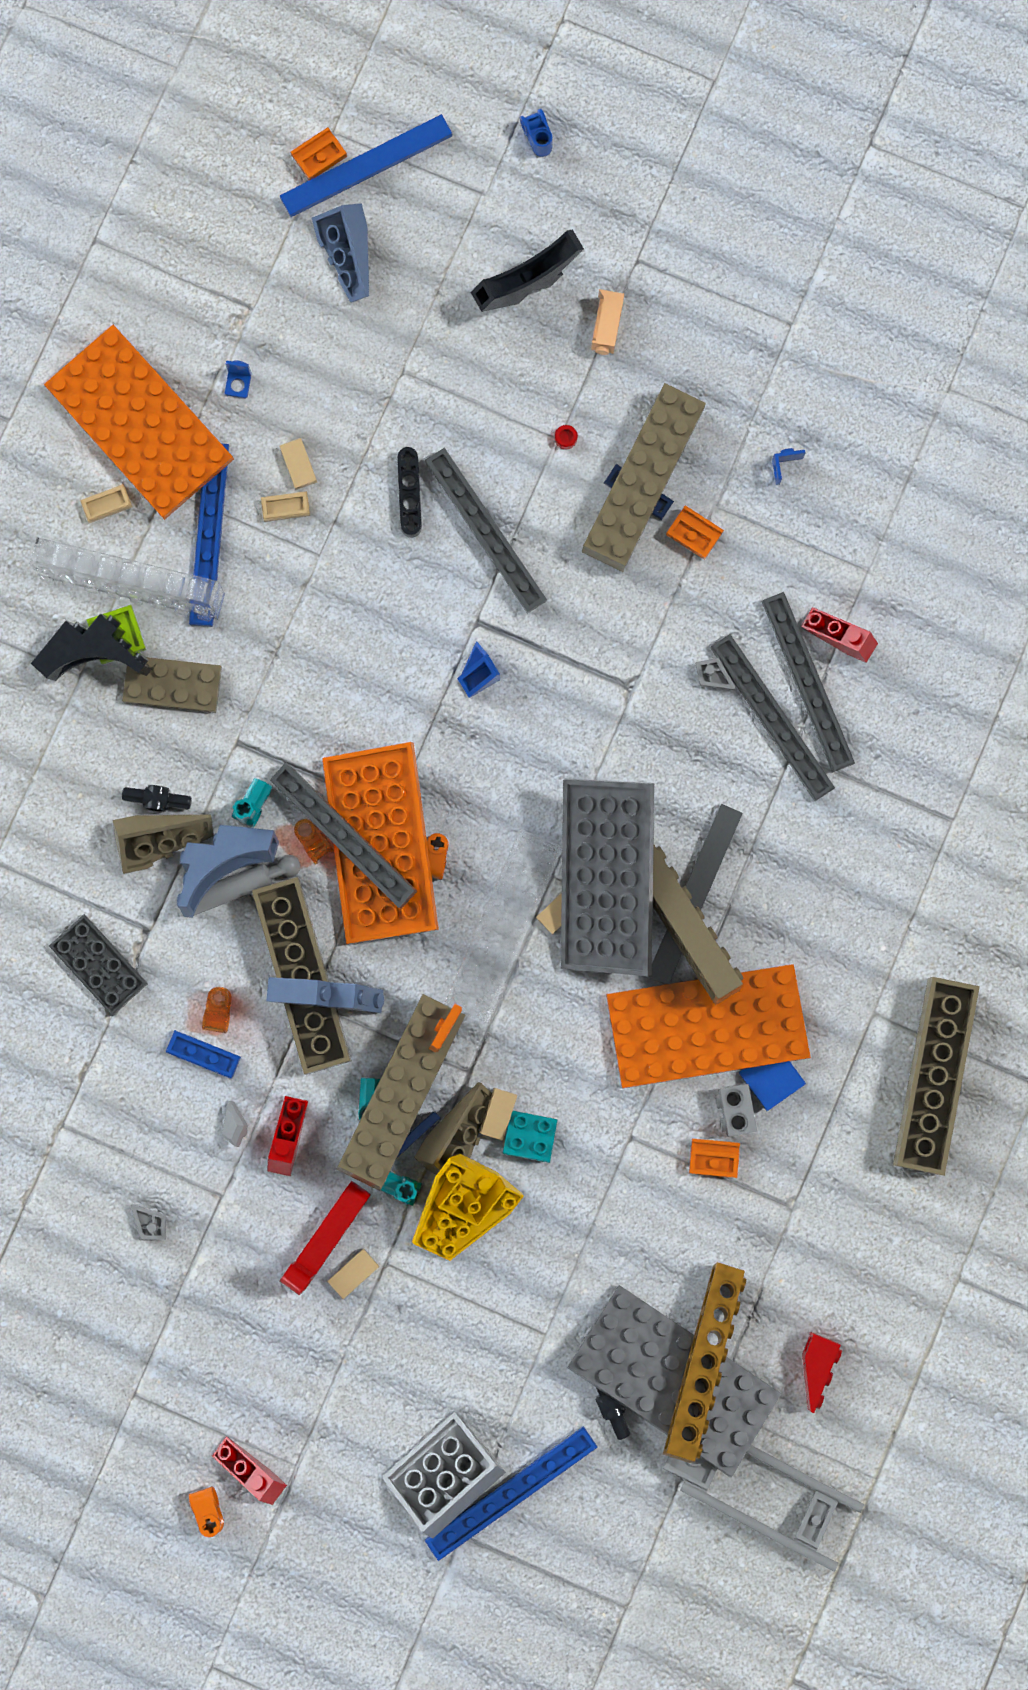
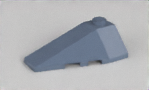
M362 203L341 205L312 217L317 241L321 247L326 249L329 255L327 260L331 266H335L339 274L338 280L349 301L355 302L369 297L368 228Z

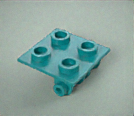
M512 1111L503 1154L550 1163L558 1119Z

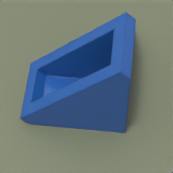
M476 641L462 674L457 679L470 698L500 681V673L487 652Z

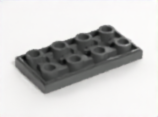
M85 914L49 945L112 1016L148 985L144 978Z

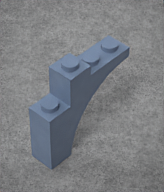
M220 825L218 833H215L213 837V845L187 842L185 851H182L180 856V863L186 871L183 877L184 886L182 893H179L177 897V907L183 916L193 918L204 895L216 882L227 874L251 864L274 862L279 845V840L274 830Z
M269 977L266 1001L381 1013L384 1005V990L359 984Z

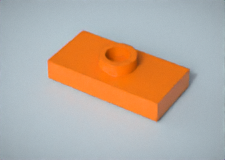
M454 1004L446 1019L440 1018L434 1029L438 1033L429 1047L430 1050L435 1053L440 1050L460 1015L462 1007Z

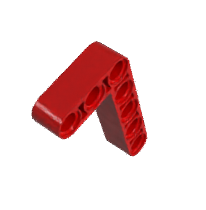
M351 1181L296 1261L288 1267L279 1282L296 1294L301 1295L371 1194Z

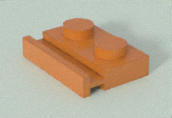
M329 127L290 152L308 180L319 176L347 157L346 151L331 133Z
M685 505L666 535L705 560L724 530Z
M692 1138L689 1173L737 1178L740 1143Z

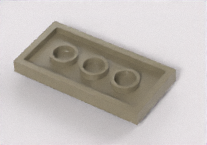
M146 657L149 660L147 664L152 668L147 676L139 674L127 666L122 698L123 703L216 713L222 672L221 665Z

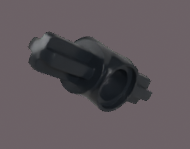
M148 785L145 790L125 787L122 791L123 801L142 803L145 809L166 812L169 807L188 810L192 804L191 796L173 794L169 788L164 786Z
M596 1388L599 1395L596 1396L595 1400L603 1419L610 1421L618 1440L630 1436V1431L623 1416L626 1410L625 1407Z

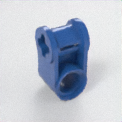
M540 108L534 114L526 117L520 116L519 119L523 132L527 136L533 152L540 157L549 155L553 148V137L543 110ZM540 140L547 141V143L543 145L537 142Z

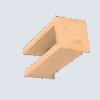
M599 289L598 298L600 302L591 350H595L596 353L601 355L614 354L624 293Z

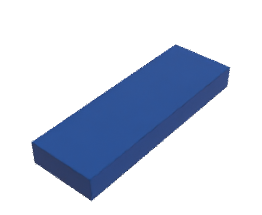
M174 1030L166 1049V1053L231 1079L241 1059V1056Z

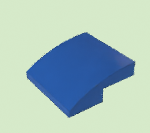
M790 1061L743 1069L739 1072L741 1078L746 1084H749V1089L757 1097L766 1112L806 1085Z

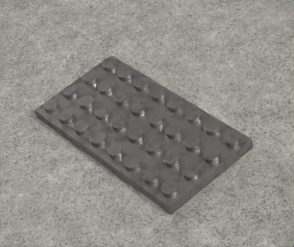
M563 779L561 969L638 976L652 975L655 783Z
M619 1285L567 1368L668 1435L694 1335ZM703 1356L701 1359L702 1366L705 1369H710L712 1366L711 1359ZM726 1357L725 1362H721L719 1372H722L719 1386H715L713 1396L716 1397L712 1411L708 1410L706 1420H709L708 1430L701 1437L700 1444H703L700 1458L728 1477H732L781 1393ZM696 1380L695 1389L699 1393H704L706 1388L704 1382ZM690 1404L688 1412L691 1416L697 1417L699 1415V1408L695 1404ZM684 1428L682 1430V1437L686 1441H691L693 1433L689 1428Z

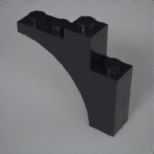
M573 229L567 230L547 248L527 261L501 274L483 279L470 293L481 312L517 305L532 291L551 287L563 275L562 270L584 248Z
M99 614L88 629L77 621L75 623L65 621L30 663L43 676L53 681H57L73 667L94 660L119 661L145 676L152 670L147 664L149 660L139 652L134 653L130 649L132 645L122 637L125 631L120 627L121 622L113 615L108 617L103 614Z

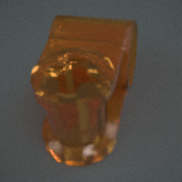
M301 819L295 824L294 833L315 865L318 864V860L329 852H334L323 834H320L310 820ZM304 824L310 825L312 828L311 834L306 837L299 834V828Z
M215 987L209 991L202 1030L227 1033L232 995L227 988ZM221 991V995L225 996V1000L220 1001V1004H218V1000L214 999V996L218 995Z

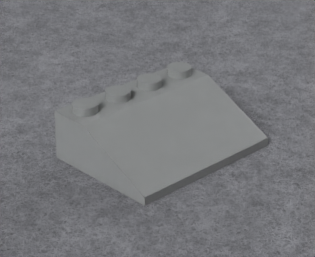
M454 1412L382 1478L421 1531L434 1538L506 1472L457 1413Z

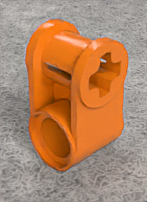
M434 833L427 840L432 878L442 880L449 842L444 835ZM437 837H440L444 847H439L438 851H435V846L431 845V843L436 841Z
M211 1486L189 1494L190 1506L195 1515L200 1533L208 1538L217 1535L224 1527V1519L215 1488ZM209 1521L216 1522L217 1526L214 1528L207 1527L206 1523Z

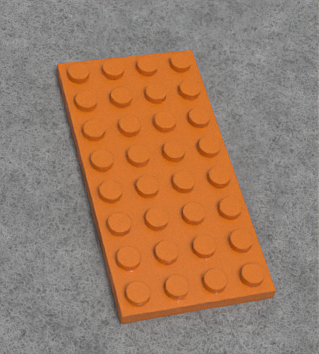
M114 324L44 384L164 520L234 460L226 448Z
M407 742L322 758L328 803L417 890L403 908H398L333 843L346 944L439 930L414 743Z
M794 964L741 972L744 979L742 980L743 985L740 991L716 1006L699 979L606 994L622 1089L810 1059Z

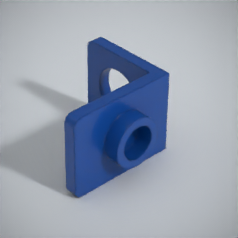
M239 360L226 361L225 365L228 370L225 395L246 399L252 376L249 364ZM237 379L244 382V388L239 392L231 388L232 382Z
M794 448L781 450V453L774 454L772 464L776 485H780L782 480L779 462L803 459L806 454L805 450L794 451Z

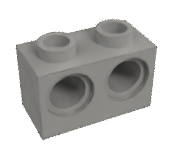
M749 1084L718 1089L719 1094L715 1095L717 1108H722L723 1118H720L722 1133L726 1132L727 1136L730 1137L757 1132ZM730 1092H735L739 1096V1102L735 1106H731L727 1102V1095ZM737 1115L742 1117L744 1121L743 1127L738 1130L734 1129L731 1124L732 1118Z

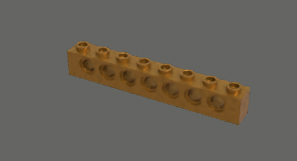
M719 1262L715 1263L712 1267L663 1455L689 1463L695 1462L696 1458L699 1459L703 1449V1444H700L702 1434H706L709 1426V1420H706L708 1410L712 1411L716 1399L713 1396L714 1387L719 1386L722 1372H719L720 1364L725 1362L728 1354V1349L725 1348L727 1339H731L734 1331V1325L731 1322L733 1315L737 1316L740 1308V1301H737L739 1292H743L747 1279L743 1278L744 1270ZM721 1286L729 1288V1298H724L720 1294ZM715 1309L723 1312L724 1320L722 1322L714 1318ZM710 1332L718 1337L717 1345H711L708 1342L707 1336ZM703 1356L711 1359L712 1366L710 1369H705L702 1366L701 1359ZM696 1380L704 1382L706 1387L704 1393H699L695 1389ZM690 1404L698 1406L699 1415L697 1417L689 1414L688 1407ZM684 1428H689L692 1431L693 1438L691 1441L683 1439L682 1430Z

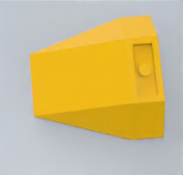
M462 1154L450 1157L435 1176L412 1243L451 1261L509 1216L524 1195L498 1172Z

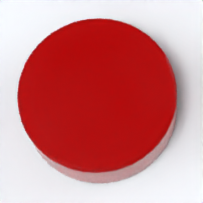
M562 425L556 430L555 443L561 449H571L576 445L578 434L574 427Z

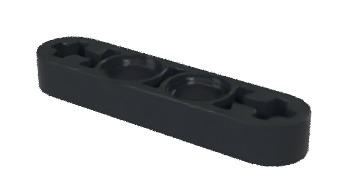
M404 447L398 452L397 456L400 524L402 533L407 537L413 538L418 536L422 530L419 460L415 449ZM407 453L414 458L410 460L411 469L416 468L415 471L406 470V461L402 458H405ZM407 475H411L416 479L415 484L411 487H407L402 483L403 478ZM407 498H413L417 501V505L413 509H407L403 505L404 501ZM408 515H413V523L418 525V527H414L412 532L409 531V528L405 527L409 525Z

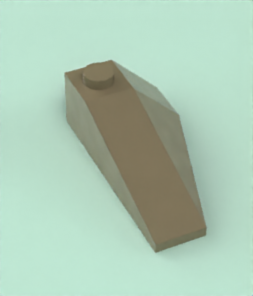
M211 814L135 815L112 820L123 874L148 869L154 866L153 862L164 857L168 859L174 856V852L184 847L186 848L187 842L200 843L214 836Z
M478 1082L428 1134L414 1158L427 1170L436 1175L450 1157L462 1154L471 1159L474 1146H478L480 1138L477 1136L492 1093L482 1083Z

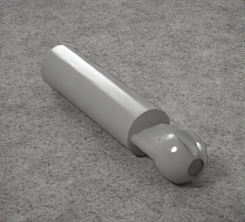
M290 854L284 855L280 858L278 864L268 868L261 864L219 880L204 895L194 916L252 893V890L271 885L273 878L281 875L287 878L296 876L301 868L298 858Z

